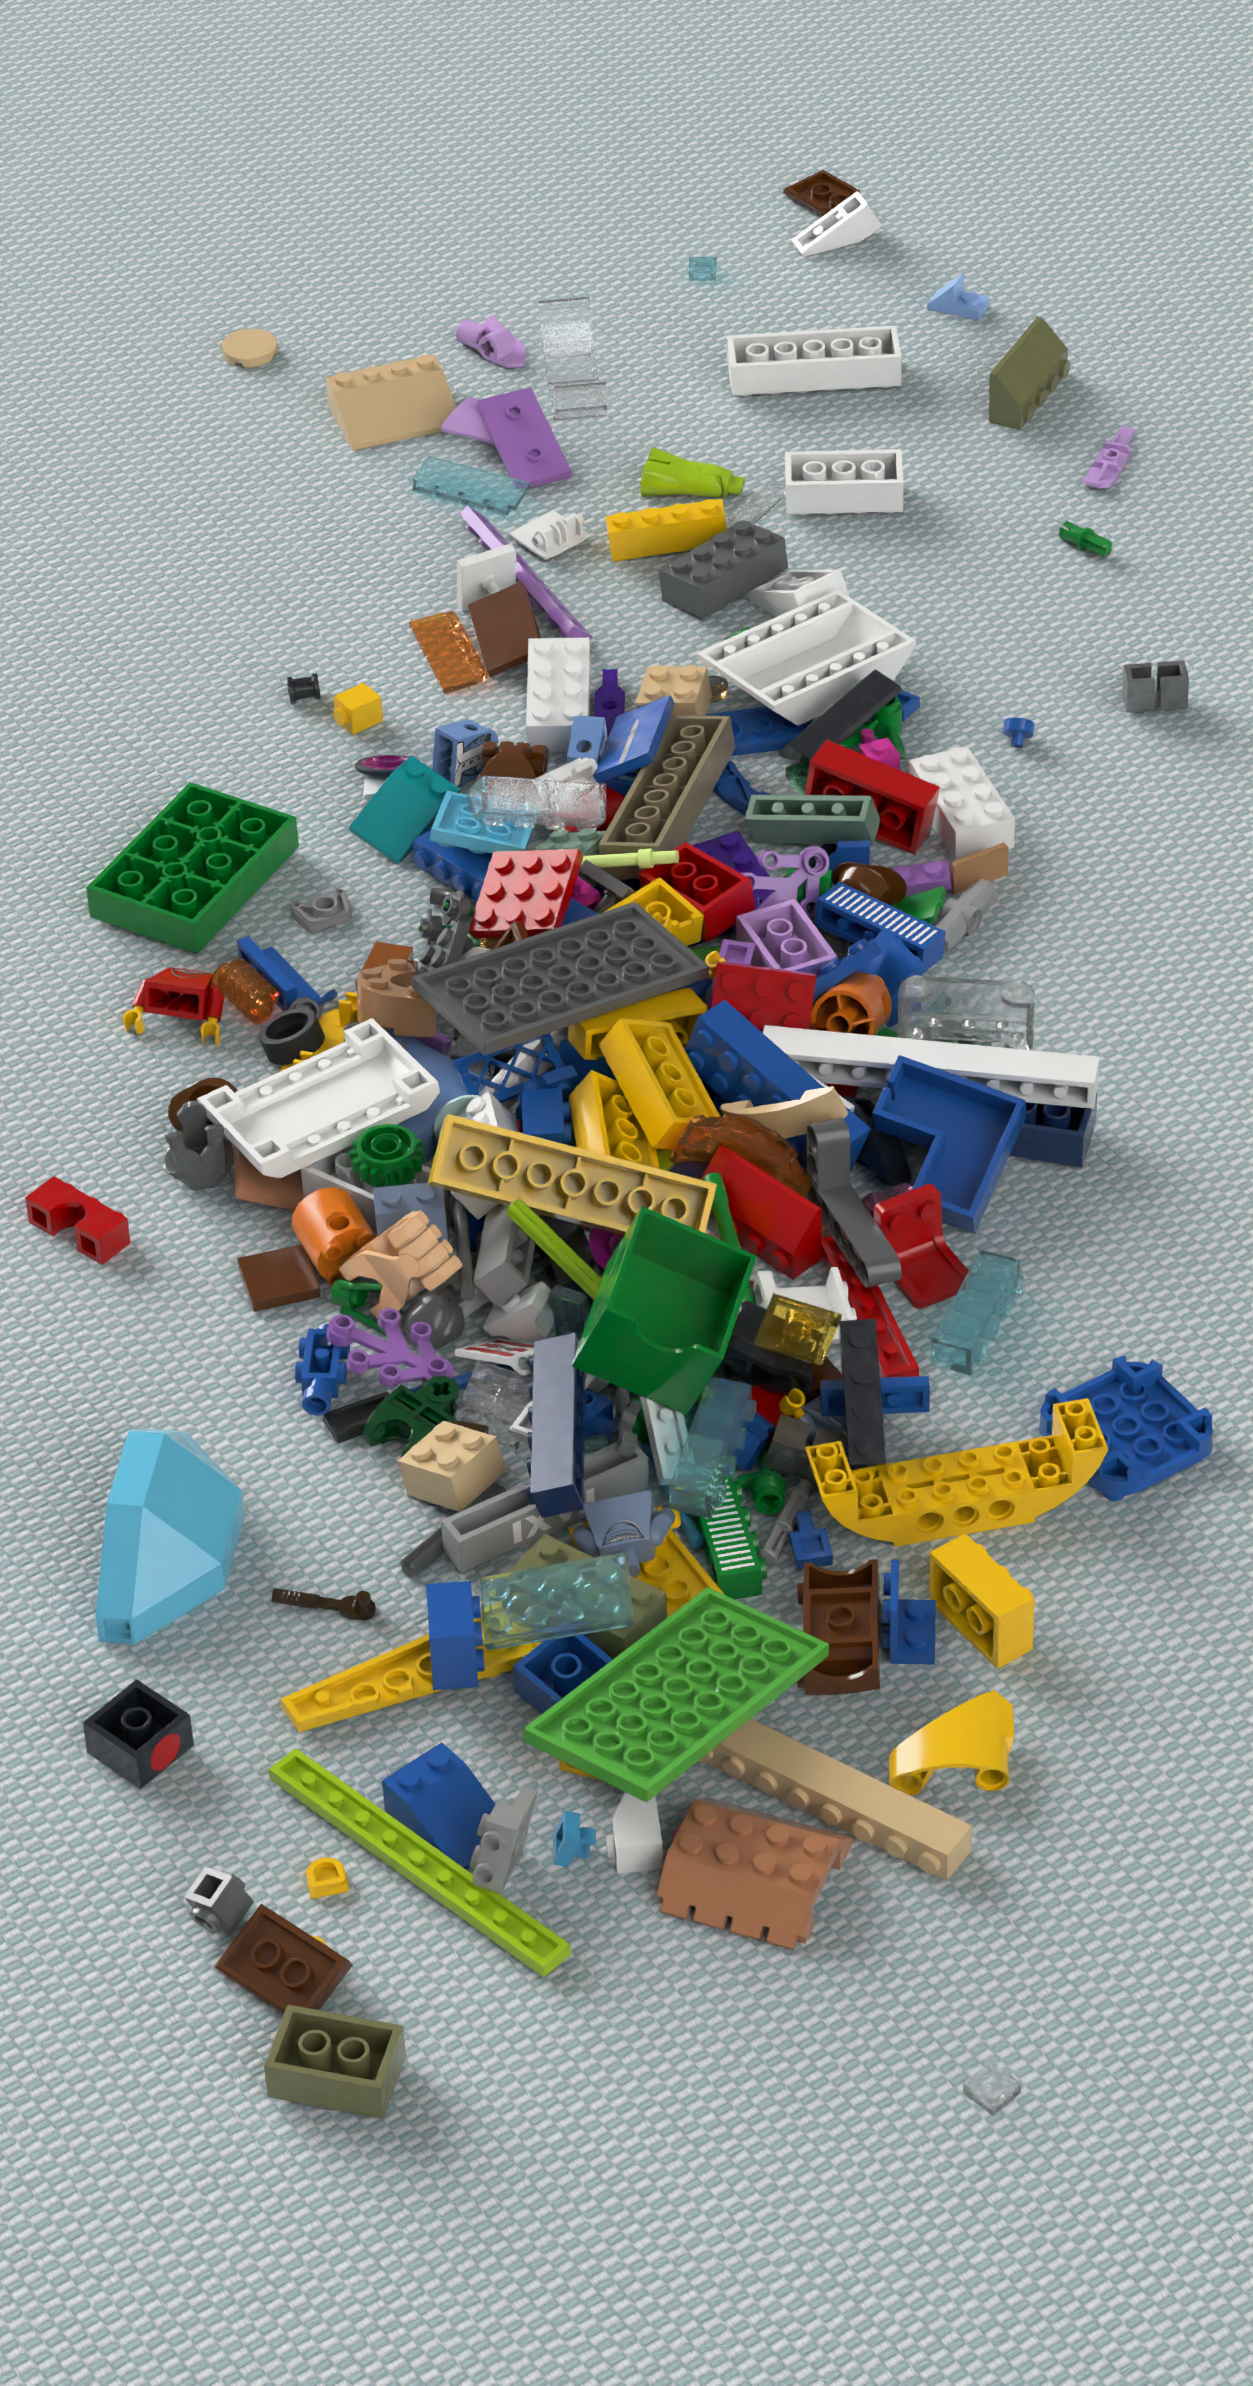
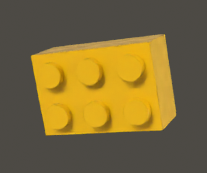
M966 1533L930 1552L929 1600H936V1610L992 1665L999 1669L1033 1650L1035 1599L1028 1588L1022 1587L1011 1577L1005 1566L999 1565L988 1555L986 1549L981 1544L975 1543Z

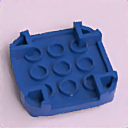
M1126 1356L1115 1358L1112 1361V1370L1063 1394L1056 1388H1053L1045 1394V1402L1040 1409V1434L1042 1437L1052 1435L1053 1404L1089 1399L1108 1446V1452L1100 1467L1087 1484L1103 1493L1104 1497L1110 1501H1119L1124 1496L1140 1492L1198 1463L1212 1453L1213 1429L1211 1413L1207 1407L1201 1410L1196 1409L1162 1376L1163 1365L1153 1359L1150 1361V1364L1142 1362H1126Z

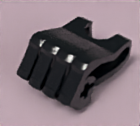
M743 1301L724 1358L711 1379L717 1387H726L733 1392H736L739 1381L742 1380L752 1386H759L765 1391L789 1394L792 1389L796 1388L806 1395L810 1392L815 1382L814 1370L810 1363L806 1361H815L821 1357L827 1344L824 1332L816 1326L789 1321L752 1302ZM809 1340L814 1342L815 1344H809L800 1341ZM792 1376H794V1377H799V1378H801L802 1380H801V1381H800V1380H796V1379L792 1378Z

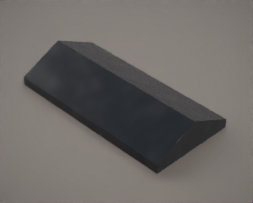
M876 669L873 670L778 752L780 757L810 764V760L826 739L836 744L842 743L901 692L900 685Z

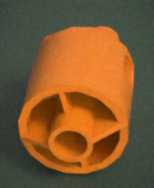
M853 972L828 989L816 1001L811 1012V1026L813 1030L875 1036L889 1021L892 1013V999L883 979L878 975Z
M323 1188L309 1194L297 1205L292 1215L291 1227L321 1277L326 1279L331 1286L334 1285L337 1279H345L339 1270L344 1262L377 1237L351 1194L342 1188Z

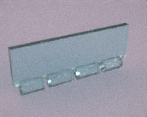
M429 455L412 479L414 483L413 492L431 497L435 494V497L456 504L461 500V505H468L471 508L482 511L486 508L487 512L504 517L508 516L510 509H517L531 487L530 482Z

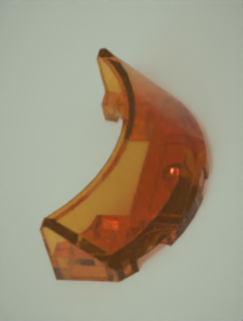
M725 1113L723 1117L706 1118L704 1115L692 1117L669 1158V1161L674 1164L684 1161L710 1163L716 1150L724 1145L804 1198L812 1186L809 1174L804 1173L797 1160L799 1157L798 1153L786 1139L760 1122L736 1114Z

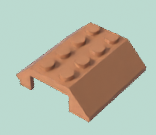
M709 1797L694 1799L665 1857L656 1896H659V1903H662L660 1912L687 1920L692 1906H695L693 1922L724 1930L730 1916L733 1917L730 1928L731 1933L761 1941L765 1927H769L767 1943L794 1950L797 1941L806 1944L813 1929V1906L831 1868L841 1869L853 1844V1837Z

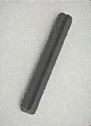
M497 1482L493 1483L465 1509L506 1492L505 1487L500 1486ZM441 1527L400 1561L401 1570L404 1574L416 1577L444 1553Z

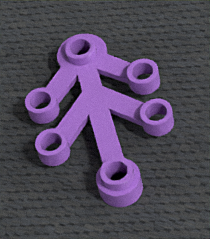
M817 846L805 848L800 855H783L767 850L759 856V865L763 869L775 870L778 866L797 869L788 878L755 876L753 873L748 872L741 873L751 879L753 890H775L756 910L792 899L797 901L798 886L806 880V899L801 901L800 906L809 918L816 917L817 898H819V879L829 868V857L825 850ZM769 854L774 858L771 866H768L765 861ZM812 856L817 861L814 868H811L808 864ZM809 902H812L814 905V911L811 914L806 911V905ZM736 923L733 925V933H734L735 936H736Z
M394 1308L382 1309L378 1319V1325L385 1331L389 1342L356 1328L352 1318L347 1315H337L328 1324L326 1337L331 1344L338 1347H346L355 1342L380 1353L368 1355L363 1350H352L348 1354L347 1368L353 1373H363L367 1369L380 1368L378 1381L385 1387L391 1388L400 1383L420 1380L425 1384L427 1380L435 1376L453 1378L454 1368L448 1360L437 1356L430 1341L431 1326L425 1322H415L412 1324L409 1339L412 1343L417 1344L421 1356L416 1355L409 1350L399 1328L400 1313ZM405 1364L411 1368L400 1370L396 1365Z

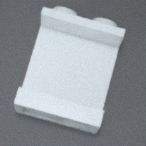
M831 1267L825 1286L776 1288L771 1271L757 1272L753 1286L757 1305L789 1321L816 1326L824 1332L827 1344L840 1343L839 1321L857 1320L856 1311L853 1307H850L848 1301L847 1283L842 1281L838 1267ZM809 1340L800 1341L809 1344H815L814 1342Z

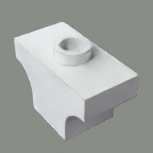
M541 1281L521 1292L515 1293L498 1306L494 1304L483 1328L492 1337L505 1336L511 1340L527 1343L546 1339L557 1317V1314L547 1304L551 1289Z

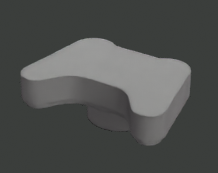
M336 889L332 896H318L312 901V904L296 901L290 905L291 916L310 933H316L335 925L346 924L352 920L351 907L346 891L343 889Z

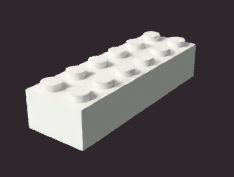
M896 326L727 336V362L732 396H750L752 394L776 395L785 392L805 393L818 390H860L869 387L890 388L892 386H901L902 357Z

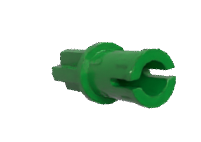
M1065 521L1062 525L1069 528V531L1062 527L1059 529V537L1061 539L1076 544L1078 549L1082 551L1089 550L1100 556L1109 555L1112 551V542L1095 534L1091 528L1084 529L1070 521Z

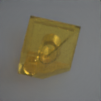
M773 1293L753 1345L822 1366L842 1314Z

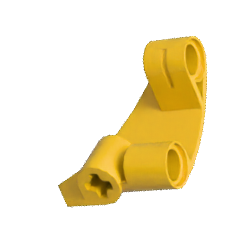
M994 1689L953 1708L933 1720L899 1744L889 1754V1786L913 1796L924 1788L935 1769L974 1768L975 1782L980 1789L999 1791L1005 1788L1010 1780L1008 1754L1014 1739L1013 1705Z

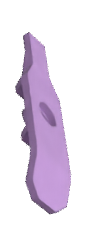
M1121 426L1115 437L1103 444L1088 474L1083 478V484L1101 489L1111 488L1131 455L1129 442L1135 433V428Z

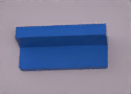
M249 936L237 940L239 965L283 1012L289 1010L290 1005L298 998L307 997L314 1001L320 998V995L274 947L261 950Z
M929 1376L880 1378L883 1414L930 1412ZM842 1379L821 1380L820 1399L822 1416H845Z

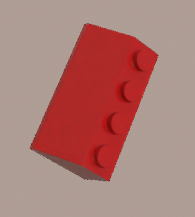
M724 1145L720 1146L700 1180L709 1173L715 1172L722 1175L729 1199V1209L740 1245L747 1249L749 1253L756 1255L771 1265L776 1271L782 1272L794 1280L822 1260L821 1208ZM712 1212L713 1228L717 1230V1226Z

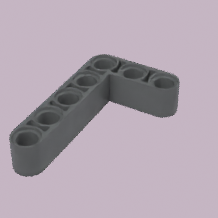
M843 1117L808 1125L807 1190L810 1202L821 1208L822 1223L865 1288L900 1280L902 1275L901 1265L895 1250L850 1184V1134L846 1121Z

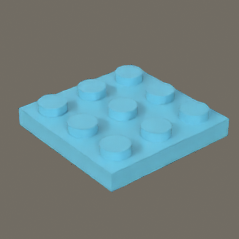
M446 791L432 826L429 841L437 842L443 847L458 846L467 848L477 854H484L486 852L493 854V852L527 851L538 820L539 810Z

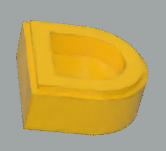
M330 1857L319 1858L308 1866L306 1877L311 1899L349 1892L345 1868L337 1859Z

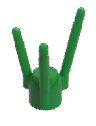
M343 1278L337 1279L332 1288L331 1299L333 1304L341 1306L340 1313L351 1316L386 1335L385 1331L379 1327L378 1322L355 1310L358 1306L362 1307L365 1304L368 1292L380 1293L383 1288L382 1284L348 1281Z

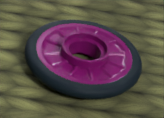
M401 755L365 757L355 763V769L365 775L389 777L409 757Z

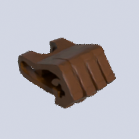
M502 741L500 746L496 742H484L482 748L483 770L476 780L473 796L539 809L543 797L532 780L548 773L549 749L544 745H533L531 747L529 743L518 742L514 745L513 742Z

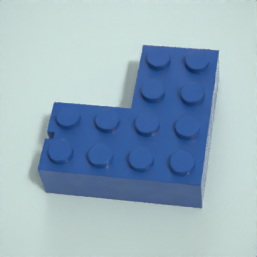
M898 1055L887 1080L888 1088L884 1087L874 1108V1127L881 1132L930 1149L912 1190L927 1184H933L941 1193L942 1222L975 1234L1027 1117L1026 1100Z

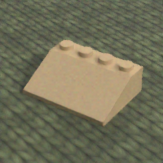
M434 354L421 355L405 361H393L390 364L377 367L370 366L363 370L349 373L341 372L334 376L326 377L328 406L352 451L441 432V425L456 408L444 371Z

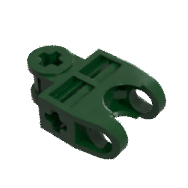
M435 1376L427 1380L415 1393L401 1384L371 1414L363 1430V1441L371 1446L393 1440L402 1441L407 1444L401 1454L402 1457L442 1421L453 1423L457 1419L459 1414V1407L456 1403V1399L459 1396L457 1382L447 1376Z

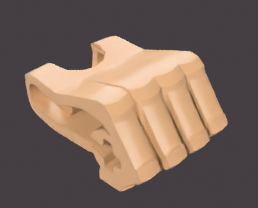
M421 1210L408 1213L350 1256L339 1268L348 1281L362 1276L375 1279L378 1283L382 1284L383 1288L380 1292V1298L370 1310L377 1320L382 1309L394 1308L399 1311L408 1300L412 1299L422 1290L427 1288L429 1291H432L463 1266L456 1255H448L453 1251L452 1246L446 1239L437 1240L442 1236L440 1230L434 1224L426 1225L429 1223V1219Z

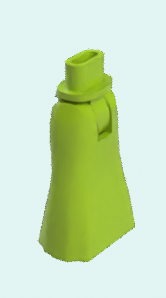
M652 447L648 461H646L643 468L640 493L641 496L696 495L714 498L719 497L723 493V497H728L729 494H742L745 477L733 476V471L719 465L686 460Z

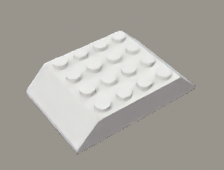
M836 590L697 652V659L779 715L799 726L810 721L812 718L822 715L875 669L891 680H894L916 647V640L846 594Z

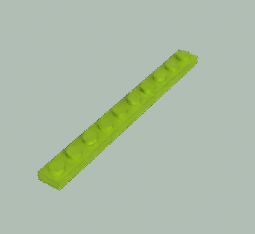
M297 1748L269 1768L271 1781L542 1977L549 1974L571 1955V1946L568 1942L501 1894L473 1885V1874Z

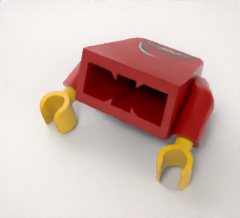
M174 967L167 968L142 981L132 1003L134 1009L128 1010L123 1014V1023L126 1032L135 1024L136 1033L139 1035L145 1030L142 1018L143 1012L200 1021L205 1019L207 1022L203 1023L200 1027L201 1042L204 1044L205 1038L213 1035L215 1036V1046H217L221 1041L218 1022L221 1021L224 995L218 985L213 983V974Z

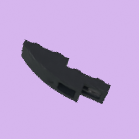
M840 1095L855 1106L853 1113L871 1128L857 1162L873 1170L876 1173V1179L887 1185H894L895 1182L910 1184L912 1177L908 1161L898 1137L876 1130L874 1127L873 1111L875 1105L868 1099Z

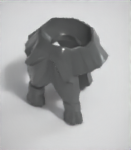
M189 1101L188 1103H183L182 1108L177 1111V1118L183 1125L184 1133L182 1131H175L164 1135L169 1144V1148L165 1152L164 1169L168 1171V1174L194 1191L214 1188L220 1184L234 1165V1148L230 1141L224 1139L223 1125L215 1124L207 1127V1110L204 1105L198 1101Z

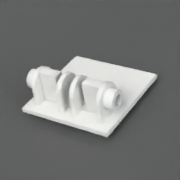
M554 510L508 533L509 537L544 560H548L591 537L589 533L582 529L584 518L581 514L572 513L564 518Z

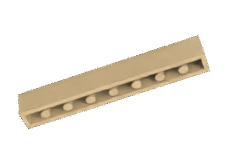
M753 1719L747 1721L699 1760L702 1763L710 1764L726 1772L732 1778L740 1779L758 1788L765 1794H771L789 1803L797 1810H803L822 1819L830 1826H836L854 1835L860 1841L887 1851L891 1856L901 1858L921 1868L924 1872L934 1874L946 1881L949 1880L972 1852V1825Z

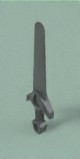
M614 1385L616 1415L609 1445L617 1442L615 1447L617 1453L631 1458L636 1449L638 1436L633 1434L632 1428L641 1404L637 1400H630L628 1390Z

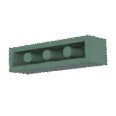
M751 795L744 819L754 843L837 844L838 841L870 840V845H874L880 823V817L871 796Z

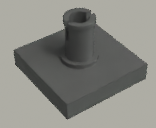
M585 860L579 871L604 893V896L593 910L598 914L603 913L635 893L629 886L588 860Z

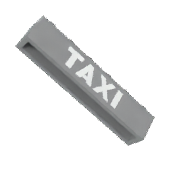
M617 1442L584 1456V1503L643 1492L649 1489L648 1457L637 1444L631 1458L617 1453L615 1450ZM530 1480L441 1520L443 1551L457 1569L463 1573L541 1538L544 1534L552 1533L585 1518L584 1509L541 1518L536 1505H531L528 1501L526 1484L531 1483Z

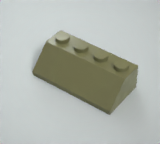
M1037 316L990 373V423L1021 430L1026 422L1033 418L1039 406L1044 405L1048 395L1056 390L1061 379L1069 373L1068 348L1042 317Z

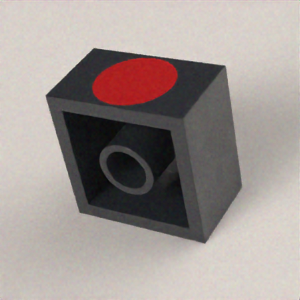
M137 1679L83 1722L87 1753L139 1789H142L194 1746L190 1714Z

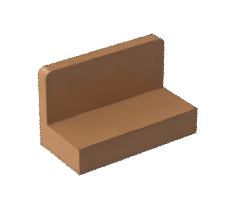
M1003 842L950 863L952 890L949 891L956 895L966 891L974 882H978L981 878L991 882L1008 875L1009 847Z

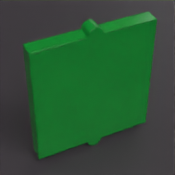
M944 886L906 896L901 902L894 903L892 906L927 923L936 922L940 908L944 906L943 900L946 889Z

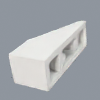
M857 191L791 241L802 256L806 257L859 243L882 227V224Z
M625 1792L612 1818L613 1835H606L608 1859L615 1858L617 1874L663 1869V1848L656 1796L646 1803Z

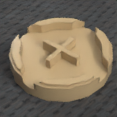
M262 329L238 330L229 334L222 342L224 359L231 365H235V362L242 363V367L245 368L265 365L273 360V355H277L278 352L276 337Z

